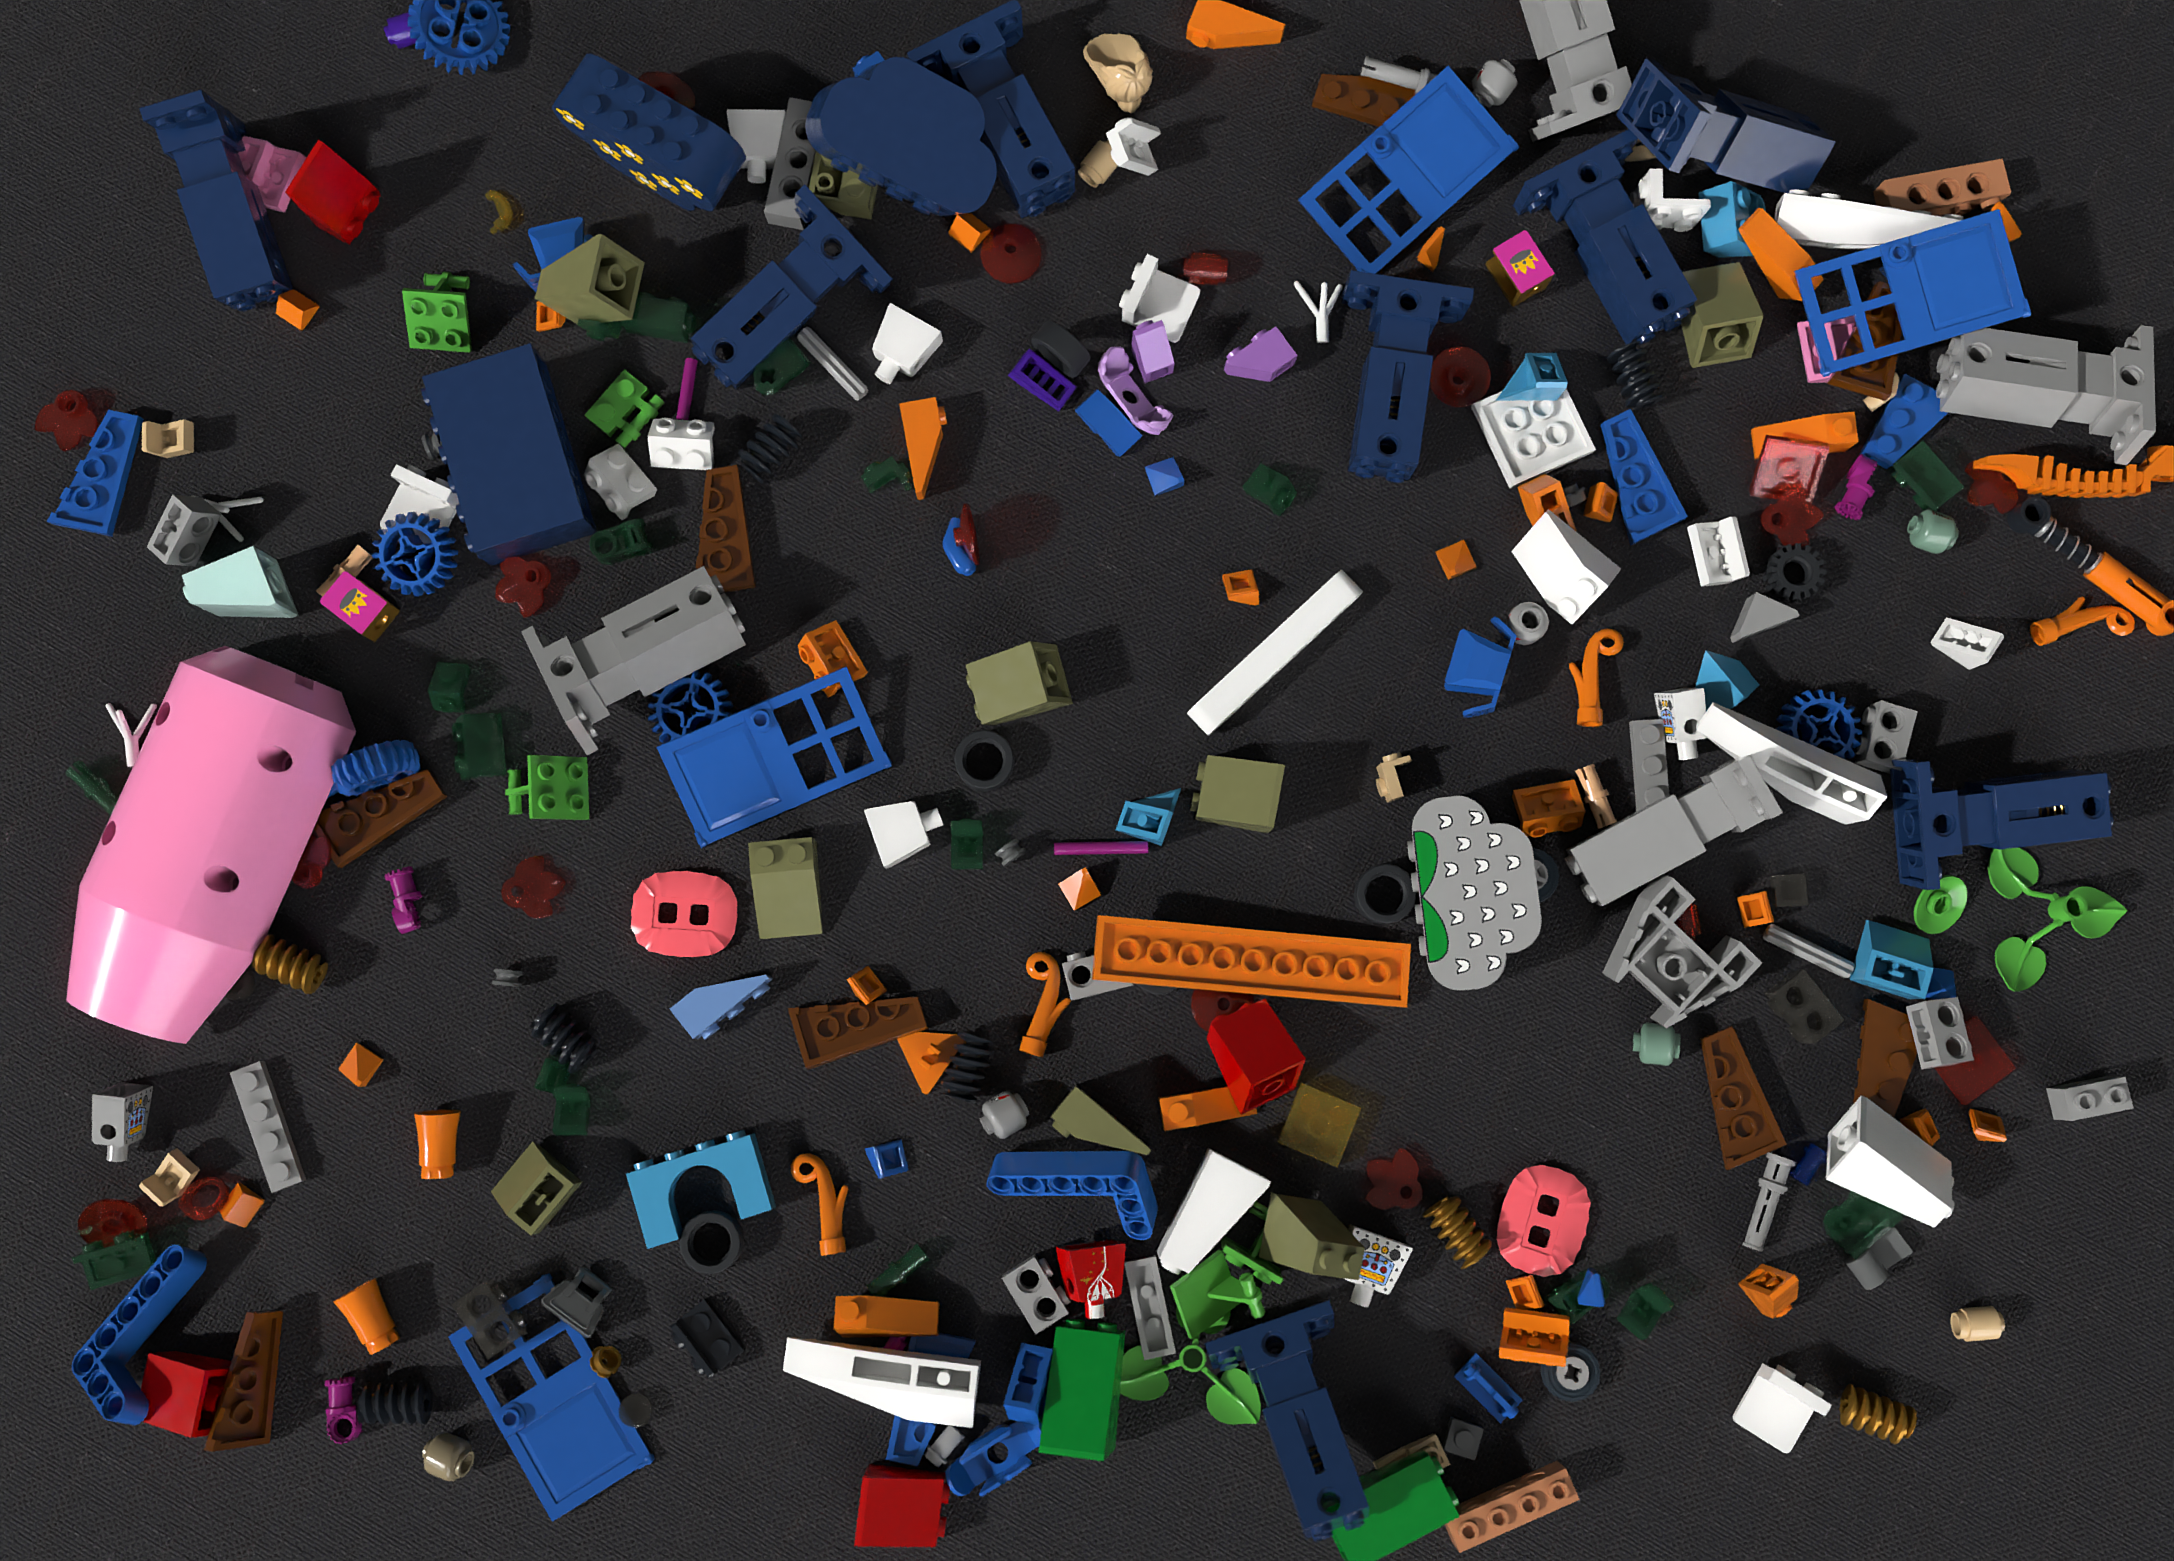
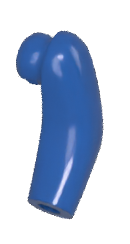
M951 518L943 539V549L955 570L959 574L970 576L976 571V564L964 547L966 522L959 518Z

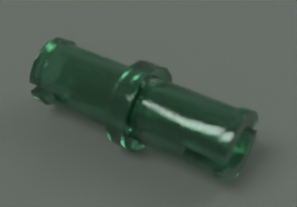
M81 760L72 764L82 774L79 775L69 767L65 773L66 776L70 777L85 791L84 796L87 799L97 802L111 816L114 810L112 803L116 805L119 796L108 787L109 782L105 778H99Z
M916 1244L896 1262L892 1260L888 1264L889 1268L866 1286L873 1296L884 1297L899 1283H906L908 1281L907 1277L930 1259L922 1248Z

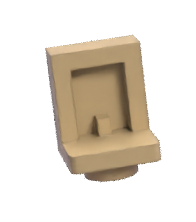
M184 419L166 424H158L151 421L143 422L142 451L165 458L193 453L194 422Z
M1401 752L1383 757L1384 762L1376 767L1379 778L1376 779L1377 789L1381 797L1385 796L1387 803L1404 796L1395 768L1409 764L1412 761L1410 755L1402 757Z
M176 1148L166 1155L152 1176L141 1182L139 1188L156 1204L163 1207L184 1194L200 1169Z

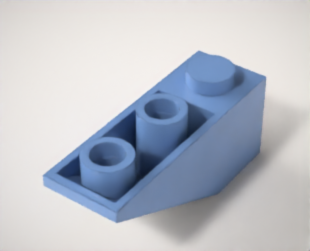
M761 975L696 988L672 1006L670 1010L693 1039H699L702 1036L706 1040L720 1029L717 1024L726 1016L732 1019L745 1009L742 1004L751 996L757 999L770 989L768 983L773 978L770 975Z

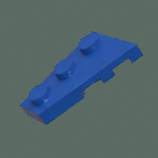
M1907 374L1902 375L1899 378L1897 394L1887 401L1859 455L1863 454L1877 461V464L1885 469L1892 466L1949 413L1940 411V398L1936 397V390Z

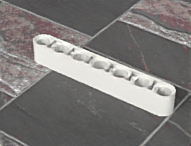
M1341 569L1202 697L1187 714L1208 736L1211 735L1346 610L1363 591Z

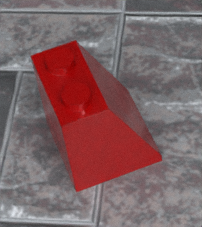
M1266 999L1256 1003L1253 1001L1247 1002L1238 1011L1229 1015L1221 1014L1212 1020L1206 1039L1241 1115L1295 1090L1306 1058Z
M178 1351L149 1353L141 1386L142 1392L148 1399L149 1410L142 1422L190 1438L208 1436L231 1361Z
M869 1464L862 1478L854 1546L936 1547L938 1537H944L947 1517L941 1516L942 1503L948 1504L950 1488L945 1483L946 1473Z

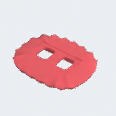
M691 871L655 873L651 877L642 880L639 888L633 895L631 929L635 934L637 942L650 952L677 957L713 955L724 949L735 934L737 899L731 886L718 876ZM664 902L675 903L678 906L677 920L673 924L661 923L659 921L660 905ZM693 905H707L709 907V917L706 925L691 924L690 915Z
M1537 1165L1525 1168L1514 1178L1504 1199L1497 1228L1498 1248L1501 1255L1512 1267L1529 1274L1547 1277L1562 1274L1569 1266L1573 1265L1586 1235L1591 1204L1586 1187L1575 1175L1559 1168ZM1546 1194L1559 1200L1555 1216H1548L1538 1212L1537 1206L1541 1195ZM1537 1225L1550 1231L1546 1247H1539L1528 1242L1532 1226Z

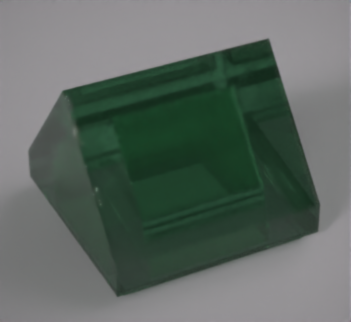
M547 1056L534 1088L562 1095L570 1076L568 1072L570 1064L561 1065L558 1059Z

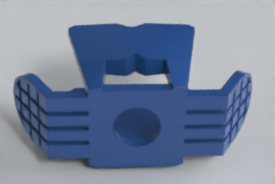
M582 217L528 229V235L541 269H544L593 238L590 234L584 235V220ZM515 262L513 267L536 292L541 273L529 275L518 262Z
M1496 616L1490 619L1497 631L1509 642L1508 649L1466 629L1460 630L1445 678L1444 688L1447 691L1493 696L1490 704L1463 711L1464 718L1492 713L1495 710L1517 636Z
M1015 1421L1009 1426L1006 1423H1002L971 1442L964 1454L950 1464L946 1470V1481L951 1491L957 1496H965L977 1485L987 1480L979 1492L981 1497L1029 1467L1032 1462L1025 1455L1039 1447L1042 1423L1040 1426ZM997 1442L1003 1443L1008 1449L1007 1458L1000 1463L990 1460L987 1453L988 1448Z

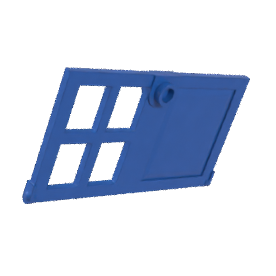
M1447 66L1300 197L1298 201L1356 267V271L1376 274L1506 157L1518 150L1519 145L1510 134L1507 135L1453 70ZM1365 154L1376 163L1391 181L1371 201L1363 195L1345 174ZM1336 180L1361 207V210L1340 228L1315 200ZM1397 189L1422 217L1401 237L1376 210ZM1367 216L1392 244L1371 264L1346 236Z
M1999 209L1794 271L1817 350L1818 365L1822 377L2007 321L2031 316V309L2028 300L2025 299ZM1881 257L1891 294L1862 302L1852 265ZM1841 269L1851 306L1821 314L1811 278ZM1894 303L1904 340L1875 348L1865 312ZM1854 315L1864 352L1834 361L1824 324Z
M847 666L656 747L694 827V834L701 848L885 768L892 767V761L888 758L886 751L883 750ZM840 682L855 717L826 729L811 694ZM802 698L817 733L788 745L773 710ZM859 726L874 761L845 773L830 738ZM821 742L836 777L808 788L793 754Z
M548 1273L542 1275L532 1286L448 1337L553 1522L634 1470L650 1465L655 1460V1457L649 1451L610 1380L599 1377L591 1369L590 1358L593 1356V1350L584 1336L561 1320L527 1342L525 1341L511 1313L544 1293L547 1295L555 1284L552 1276ZM501 1320L516 1348L481 1369L466 1341ZM566 1329L581 1358L546 1378L531 1350ZM522 1357L537 1385L502 1406L487 1377Z

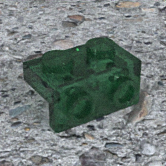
M1923 440L1892 465L1896 471L1891 475L1903 488L1908 484L1917 493L1912 498L1923 511L1928 508L1937 511L1942 504L1964 488L1960 481Z
M501 713L463 714L458 717L456 723L452 725V738L458 745V754L455 755L454 764L456 772L460 773V779L469 780L470 778L505 776L506 762Z
M1851 1191L1844 1203L1840 1206L1832 1207L1826 1213L1823 1224L1826 1234L1856 1260L1901 1221L1903 1216L1902 1213Z
M132 1230L114 1236V1242L103 1245L102 1240H97L81 1246L82 1252L72 1257L73 1264L82 1262L90 1290L144 1275L156 1261L148 1232L135 1235Z

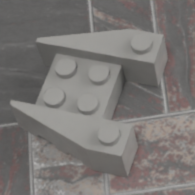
M1662 874L1653 879L1638 895L1602 973L1619 983L1629 972L1662 1003L1650 1018L1663 1027L1668 1028L1686 1018V1014L1702 1005L1707 1006L1716 1001V997L1727 991L1732 992L1742 986L1762 962L1744 944L1727 935L1707 955L1674 923L1693 903L1695 898L1674 878Z

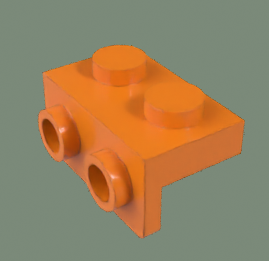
M1505 1308L1499 1358L1566 1367L1570 1317L1560 1314Z

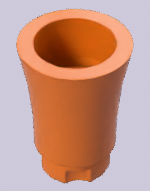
M439 1109L414 1113L418 1134L421 1178L444 1179L453 1176V1164L456 1163V1140L460 1110Z
M376 1278L333 1301L356 1332L362 1345L365 1344L370 1355L379 1352L400 1339L394 1328L396 1325L381 1296Z

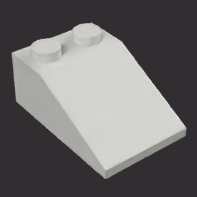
M1549 509L1511 551L1546 603L1572 625L1604 592L1621 570L1620 567Z

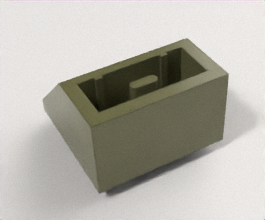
M816 151L809 185L812 193L825 207L841 215L872 220L878 184L875 187L869 186L858 180L859 175L851 170H848L846 173L830 165L832 160Z
M533 1141L493 1188L491 1193L505 1214L532 1236L542 1232L583 1181Z

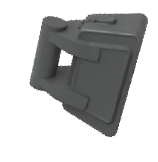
M582 1266L572 1282L566 1279L551 1288V1291L542 1298L541 1304L582 1336L590 1338L598 1321H601L602 1312H604V1307L600 1303L603 1298L606 1299L613 1288ZM583 1282L598 1293V1295L594 1299L578 1288L579 1284Z

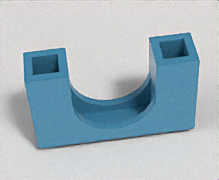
M745 1130L726 1135L728 1142L715 1145L714 1139L695 1145L696 1152L687 1155L684 1154L683 1149L664 1155L666 1161L654 1165L652 1159L634 1164L635 1171L627 1173L626 1176L647 1249L681 1238L683 1229L676 1209L674 1193L676 1184L682 1174L693 1166H710L724 1174L731 1185L740 1219L760 1214L776 1207L755 1133L746 1136Z

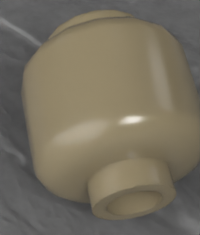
M443 1432L434 1439L429 1440L422 1452L426 1472L445 1481L453 1482L460 1477H464L470 1471L474 1462V1453L472 1452L470 1442L447 1432Z

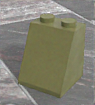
M598 234L541 270L535 299L577 325L632 320L644 262L603 234Z
M1740 262L1682 272L1697 297L1696 302L1690 307L1691 313L1681 319L1691 367L1696 368L1751 358L1764 315Z
M1030 641L966 664L968 673L966 675L967 684L973 691L976 702L974 705L975 713L978 719L981 720L982 725H998L1073 704L1058 648L1055 644Z
M1207 755L1205 763L1199 762L1196 780L1202 782L1200 792L1193 793L1190 811L1196 812L1194 820L1269 833L1275 824L1285 765Z
M1271 1193L1259 1258L1314 1275L1359 1280L1365 1247L1322 1201Z

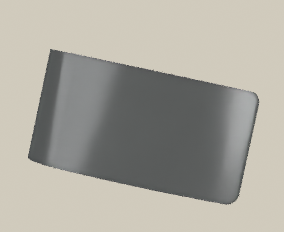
M1889 1227L1851 1253L1846 1258L1845 1263L1863 1288L1871 1290L1888 1279V1268L1912 1254L1913 1251L1897 1229Z

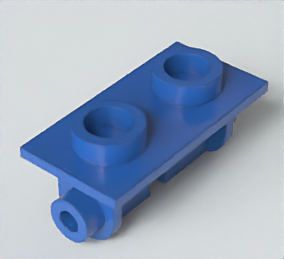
M1477 1353L1454 1375L1499 1423H1502L1507 1416L1512 1419L1519 1412L1517 1406L1523 1400Z

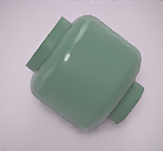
M1931 509L1924 510L1918 516L1912 517L1907 527V532L1910 533L1911 545L1933 554H1939L1952 548L1959 534L1954 518Z
M1646 1022L1642 1025L1640 1033L1634 1032L1633 1051L1639 1052V1059L1642 1063L1669 1066L1673 1059L1679 1058L1680 1033H1675L1673 1026L1665 1028L1659 1023Z

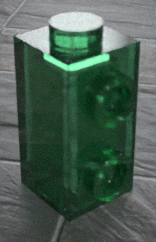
M638 292L632 320H623L621 323L627 333L687 343L689 333H694L696 317L693 315L689 305L682 299L668 297L667 300L657 299L650 293Z

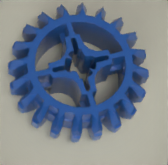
M408 512L407 516L397 514L395 521L387 520L385 522L387 530L379 529L377 531L382 540H375L372 543L375 547L379 548V552H375L371 556L375 559H380V564H377L374 569L385 571L380 580L384 582L392 580L390 588L393 590L401 588V594L410 595L411 592L414 596H422L424 592L433 594L435 587L443 588L446 586L443 578L451 579L453 577L448 568H456L458 566L455 561L451 560V556H456L459 553L458 550H451L450 545L454 544L456 539L454 537L446 538L450 529L447 526L439 528L441 520L438 518L430 520L427 513H421L418 516L416 512ZM413 528L425 533L432 543H423L419 535H415ZM399 540L400 550L396 554V545ZM416 549H425L424 551L419 552L418 555H416L414 558L406 559L407 557L412 556V554L416 552ZM435 554V563L432 568L430 560L431 557ZM406 564L411 572L416 574L417 579L405 574L399 565Z
M696 670L692 672L691 678L687 675L663 687L662 689L664 690L661 694L657 691L652 693L651 695L658 699V702L648 703V708L656 711V713L648 716V720L650 722H658L651 730L655 734L662 732L659 741L666 743L669 740L671 741L696 730L697 725L701 721L709 720L713 723L732 715L724 712V710L731 709L733 703L731 701H723L730 694L726 689L719 691L722 682L717 679L711 683L712 675L710 673L704 674L701 678L700 671ZM689 688L681 701L670 702L677 693ZM699 688L710 693L714 701L715 710L701 706V696L698 695ZM690 705L700 711L692 715L691 718L681 712L689 708ZM667 713L680 717V727L683 728L682 735L675 733L671 729Z
M1821 689L1815 690L1813 694L1807 690L1801 693V697L1797 695L1790 699L1791 705L1785 704L1781 708L1785 715L1777 716L1776 721L1783 726L1775 728L1776 730L1799 739L1798 728L1802 733L1801 741L1815 747L1818 744L1824 748L1829 747L1833 750L1831 754L1843 759H1851L1856 755L1852 748L1859 747L1861 743L1854 737L1861 735L1863 731L1855 728L1854 724L1859 723L1861 718L1851 717L1850 713L1855 710V707L1845 708L1846 698L1841 697L1835 701V692L1830 691L1824 696ZM1806 708H1819L1826 711V713L1816 718L1813 715H1806L1803 711ZM1835 722L1837 723L1839 729V735L1837 734L1834 728Z
M406 740L376 743L372 746L353 751V753L338 759L331 766L332 779L340 794L357 796L370 790L376 791L387 787L389 783L418 773L421 769L420 757L413 743Z

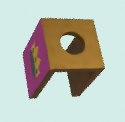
M1526 230L1493 249L1495 257L1486 262V267L1512 307L1545 289L1555 274Z
M344 571L320 600L323 606L361 635L376 642L400 612L389 601L347 571Z

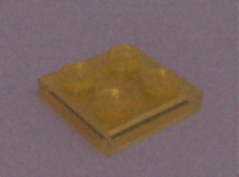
M1301 1083L1277 1142L1338 1168L1361 1108Z

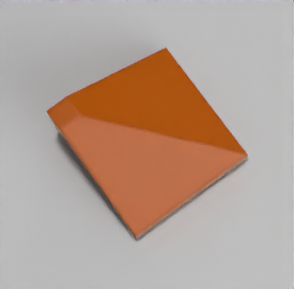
M1442 226L1438 227L1423 245L1418 255V261L1432 272L1436 269L1445 231Z
M537 301L536 331L542 332L562 327L567 318Z
M1465 540L1435 552L1448 580L1477 568Z
M1252 569L1222 575L1228 600L1253 606L1259 605V591Z
M1086 867L1058 884L1074 911L1101 896Z
M356 1042L338 1070L358 1087H365L384 1059Z

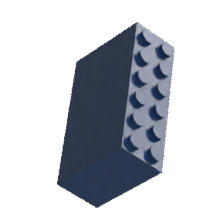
M531 343L422 376L425 388L421 389V393L428 407L431 406L433 417H430V423L435 435H439L442 446L438 447L439 454L443 463L449 466L451 475L447 476V481L453 494L457 493L460 504L456 505V511L460 521L466 524L468 533L464 534L470 552L474 551L479 559H483L493 566L598 533L547 364Z

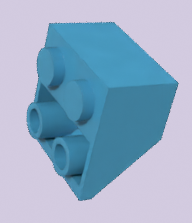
M1733 181L1699 192V199L1711 200V208L1701 219L1704 251L1718 258L1753 256L1738 229L1757 208L1765 210V203L1761 195Z
M1866 920L1850 980L1907 999H1925L1934 969L1929 939Z

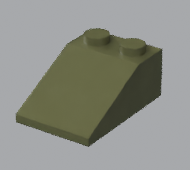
M808 837L748 843L750 874L759 938L771 939L823 934L816 840Z
M1075 1085L1051 1115L1055 1120L1052 1126L1066 1138L1072 1134L1078 1139L1148 1155L1151 1151L1146 1143L1077 1085Z

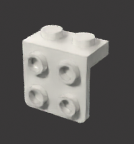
M1650 168L1629 197L1634 207L1641 204L1644 205L1658 230L1674 228L1678 232L1689 231L1697 225L1711 208V200L1663 198L1662 169Z
M1147 254L1143 264L1138 262L1133 271L1131 279L1135 282L1131 291L1126 289L1120 300L1119 307H1122V321L1137 327L1139 324L1152 320L1154 323L1162 320L1168 341L1176 343L1180 340L1200 296V289L1195 285L1157 270L1158 258Z
M396 464L391 476L400 485L380 522V527L387 530L385 525L387 520L395 521L397 514L407 516L408 512H416L418 516L421 513H427L430 520L432 518L441 520L439 528L449 527L457 512L456 505L460 503L457 494H453L448 482L440 478H436L435 482L425 478L426 473L412 465L405 469ZM413 528L415 535H419L423 543H432L425 533Z
M1762 1363L1736 1408L1733 1420L1783 1453H1789L1813 1411L1826 1416L1832 1405L1821 1399L1824 1395V1392L1807 1382L1804 1387L1794 1382L1793 1380L1796 1375L1780 1365L1773 1369Z

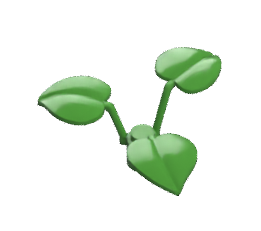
M2021 848L1992 849L1988 860V875L1993 888L2000 895L2008 899L2017 898L2023 891L2028 896L2050 900L2048 914L2054 920L2051 924L2029 937L2026 943L2018 937H2010L1998 945L1995 952L1997 970L2007 987L2014 992L2030 988L2044 973L2046 956L2040 948L2032 946L2036 940L2056 927L2062 926L2064 922L2071 921L2074 930L2083 937L2090 939L2098 938L2108 933L2114 924L2127 912V909L2116 899L2093 887L2081 886L2062 897H2059L2057 893L2049 894L2033 891L2028 887L2033 886L2039 876L2038 865L2034 858Z
M1177 1307L1176 1316L1178 1323L1181 1327L1185 1328ZM1230 1311L1203 1332L1206 1334L1220 1332L1229 1322ZM1200 1334L1193 1339L1192 1345L1186 1346L1181 1351L1180 1360L1162 1365V1357L1144 1360L1141 1345L1131 1348L1123 1355L1120 1394L1128 1398L1140 1401L1159 1398L1169 1387V1380L1164 1371L1182 1366L1189 1372L1201 1370L1216 1384L1208 1390L1206 1395L1207 1408L1216 1420L1230 1425L1257 1424L1259 1422L1261 1403L1256 1385L1252 1384L1249 1375L1240 1369L1233 1368L1225 1371L1221 1379L1205 1366V1352L1198 1346Z

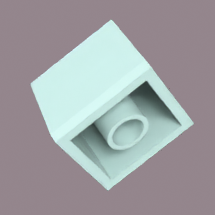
M254 546L182 575L186 585L183 587V593L188 602L217 616L294 618L299 616L278 561Z

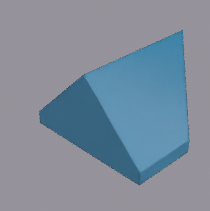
M1526 353L1525 359L1496 401H1557L1568 384L1557 353Z
M1705 650L1695 688H1704L1706 711L1713 702L1732 709L1745 700L1759 686V683L1739 660Z
M1181 788L1133 802L1125 801L1116 830L1162 846Z

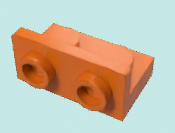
M837 620L806 633L798 644L799 655L802 661L811 668L814 673V679L847 666L853 682L865 677L868 673ZM838 682L821 690H824L827 697H831L842 686Z
M1575 779L1513 790L1512 798L1520 820V830L1527 837H1541L1546 833L1556 831L1570 832L1582 826L1585 808Z

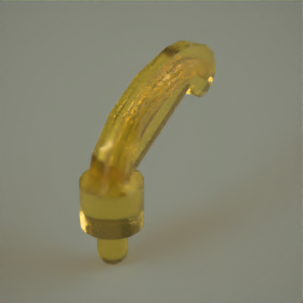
M490 190L485 196L487 200L491 201L494 199L499 213V217L493 222L494 226L490 229V233L495 234L498 230L502 232L509 226L512 221L513 211L507 199L500 192Z

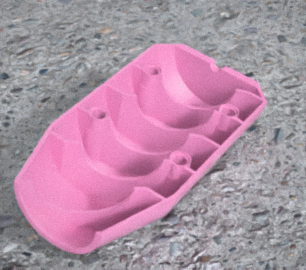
M227 646L180 662L79 885L66 997L68 1003L91 1016L140 1034L183 1044L190 1040L253 962L255 952L267 936L334 784L331 766L347 754L356 734L342 692Z

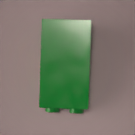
M1070 1318L1066 1319V1323L1056 1327L1039 1453L1104 1461L1115 1450L1125 1330H1118L1117 1324L1098 1322L1097 1327L1085 1326V1320Z
M1420 1450L1359 1477L1369 1505V1517L1364 1519L1365 1524L1356 1529L1346 1531L1345 1526L1332 1530V1537L1345 1561H1377L1460 1517L1455 1506L1459 1505V1501L1450 1486L1445 1488L1440 1477L1444 1474V1471L1435 1455L1430 1457L1424 1450ZM1328 1501L1322 1507L1327 1512H1335L1339 1509L1340 1505L1334 1501Z

